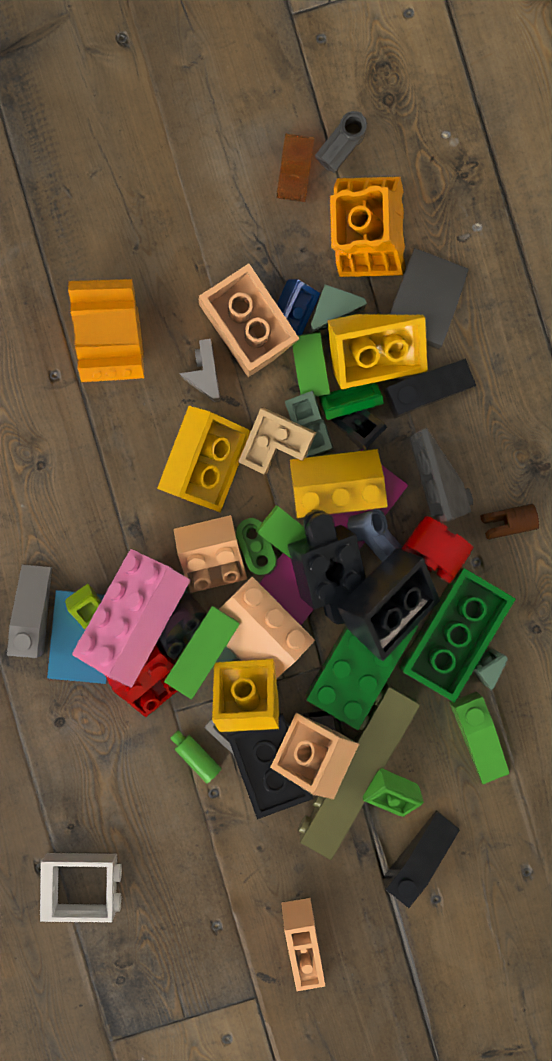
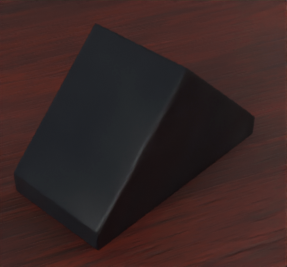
M366 409L331 419L363 451L387 428L384 422Z

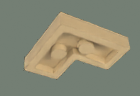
M261 408L238 462L265 475L269 471L277 449L303 461L317 432L266 408Z

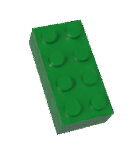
M461 568L451 584H447L439 598L440 601L433 608L399 666L402 672L454 703L516 598L465 568Z
M345 625L305 694L306 701L359 730L418 626L406 636L384 661H381Z

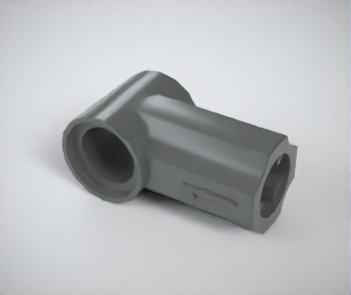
M358 111L347 112L342 117L335 131L316 153L315 158L328 171L335 173L353 149L363 141L367 128V121L363 114ZM348 124H356L361 131L355 135L349 134L345 127Z

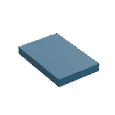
M56 590L47 678L106 684L108 680L103 673L72 655L86 629L78 623L66 607L65 600L75 591ZM97 594L102 601L105 594Z

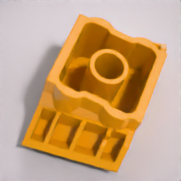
M400 177L336 179L334 195L330 196L331 248L335 250L336 266L340 277L396 276L404 274L406 267L403 256L405 243L403 237L404 208L402 196L404 191Z
M132 279L69 281L70 312L74 325L75 350L81 382L144 378V353Z

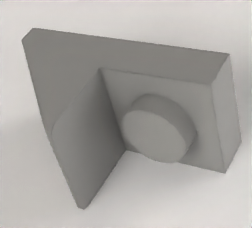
M211 339L199 340L200 349H195L197 367L203 366V370L180 373V376L211 400L219 402L220 394Z

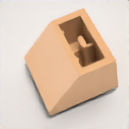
M231 515L174 529L177 554L185 577L191 580L188 584L190 593L247 580Z

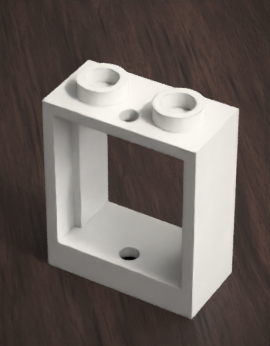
M46 853L41 861L40 922H112L116 912L121 910V893H116L117 882H121L122 865L117 864V854ZM58 866L107 867L106 905L58 904Z

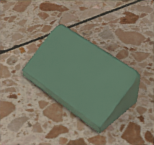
M491 648L482 655L473 672L483 685L492 690L508 658L506 655Z

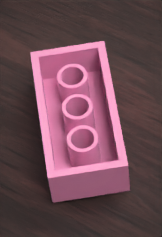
M130 549L72 655L104 675L132 688L191 580L169 566Z

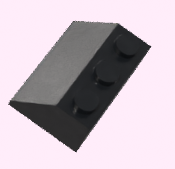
M396 548L343 601L338 610L347 629L379 660L384 661L436 606L440 599L424 558Z

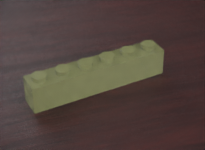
M385 684L353 740L359 746L334 800L316 795L312 804L315 806L310 817L305 815L298 827V831L301 832L299 834L301 844L329 860L333 859L365 803L363 796L379 769L385 768L420 707L417 700L391 685Z

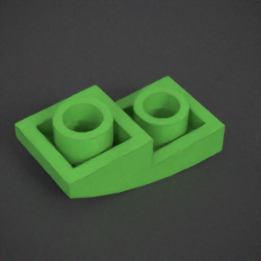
M321 332L298 335L299 340L292 347L300 395L313 391L315 397L330 394Z

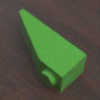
M474 692L456 699L455 703L453 701L449 702L481 783L485 784L510 774L494 723L483 696L478 692Z

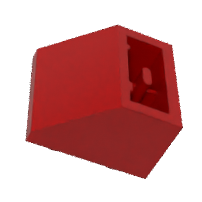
M158 643L155 644L132 688L105 675L113 692L145 717L178 692L164 682L176 661L169 658Z

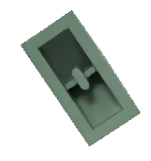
M324 285L310 326L311 333L328 328L327 320L351 316L365 310L367 305L365 298Z

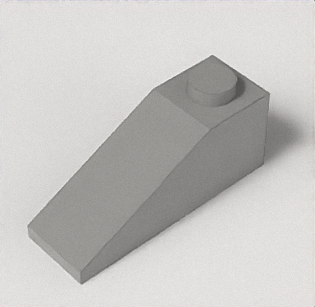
M21 566L9 625L7 656L38 658L44 655L52 567Z

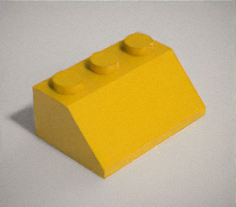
M188 406L157 489L221 513L239 465L238 461L251 430L210 411Z
M378 449L307 457L303 461L300 459L289 460L296 518H304L307 513L317 509L323 510L327 514H337L388 507L384 474Z

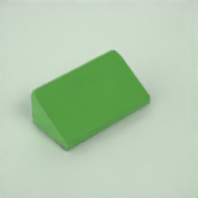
M383 768L378 770L363 796V801L401 817L406 816L424 803L417 783Z

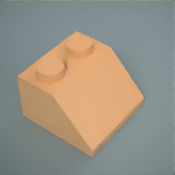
M296 713L270 768L313 795L334 800L359 744L333 729Z

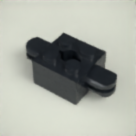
M319 509L312 510L303 519L306 538L288 544L300 598L314 610L323 607L325 616L335 624H345L338 607L366 579L357 536L343 525L335 527L333 517L325 511Z

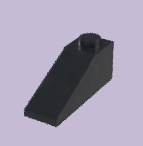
M466 359L391 385L385 389L384 394L395 419L476 386Z
M436 810L383 876L382 880L385 890L406 907L410 908L429 884L460 829Z

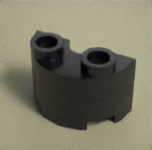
M183 593L157 641L165 654L174 661L186 645L183 641L184 636L197 630L207 615V612L190 593Z

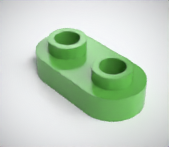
M255 518L245 519L238 525L236 535L247 566L256 575H269L277 566L274 548L260 534L255 539H249L248 532L251 529L257 530L262 522ZM261 556H266L268 559L267 564L260 567L258 559Z

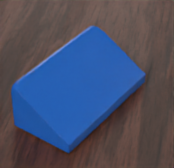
M288 279L279 297L277 306L296 334L302 335L321 293L299 279Z

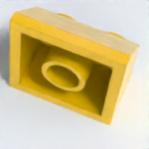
M274 659L216 662L214 664L212 720L219 732L279 729V698Z

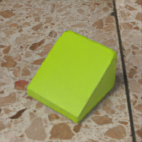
M86 584L69 596L65 603L69 613L86 629L101 600L93 588Z

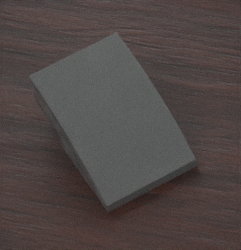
M414 248L389 315H424L426 322V345L439 350L448 332L469 269Z

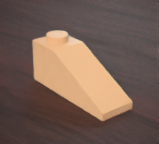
M311 898L282 902L284 931L296 991L325 987Z

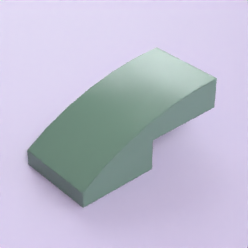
M313 391L286 400L285 404L291 421L317 432L306 458L335 450Z

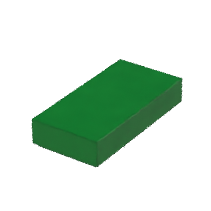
M376 382L330 392L328 395L319 396L320 404L327 420L384 404L383 395Z

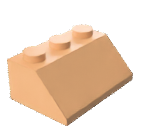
M250 264L242 267L199 295L200 307L247 377L273 362L299 340L298 335Z
M253 577L245 582L219 608V610L240 623L226 645L227 648L240 661L274 659L276 679L295 663L315 641Z

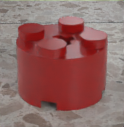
M425 516L401 550L423 557L430 573L432 570H437L436 575L451 584L471 555L474 547L459 534L454 535L447 530L448 527L429 516Z

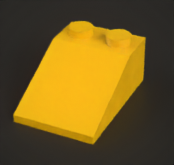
M355 314L327 320L332 370L341 389L428 372L426 322L424 315Z

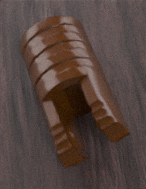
M533 503L480 515L481 521L484 524L504 521L505 524L485 532L486 539L488 540L539 529V518Z

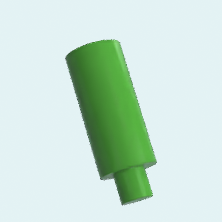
M177 730L170 737L177 745L174 750L206 784L221 771L222 768L190 734L185 737Z

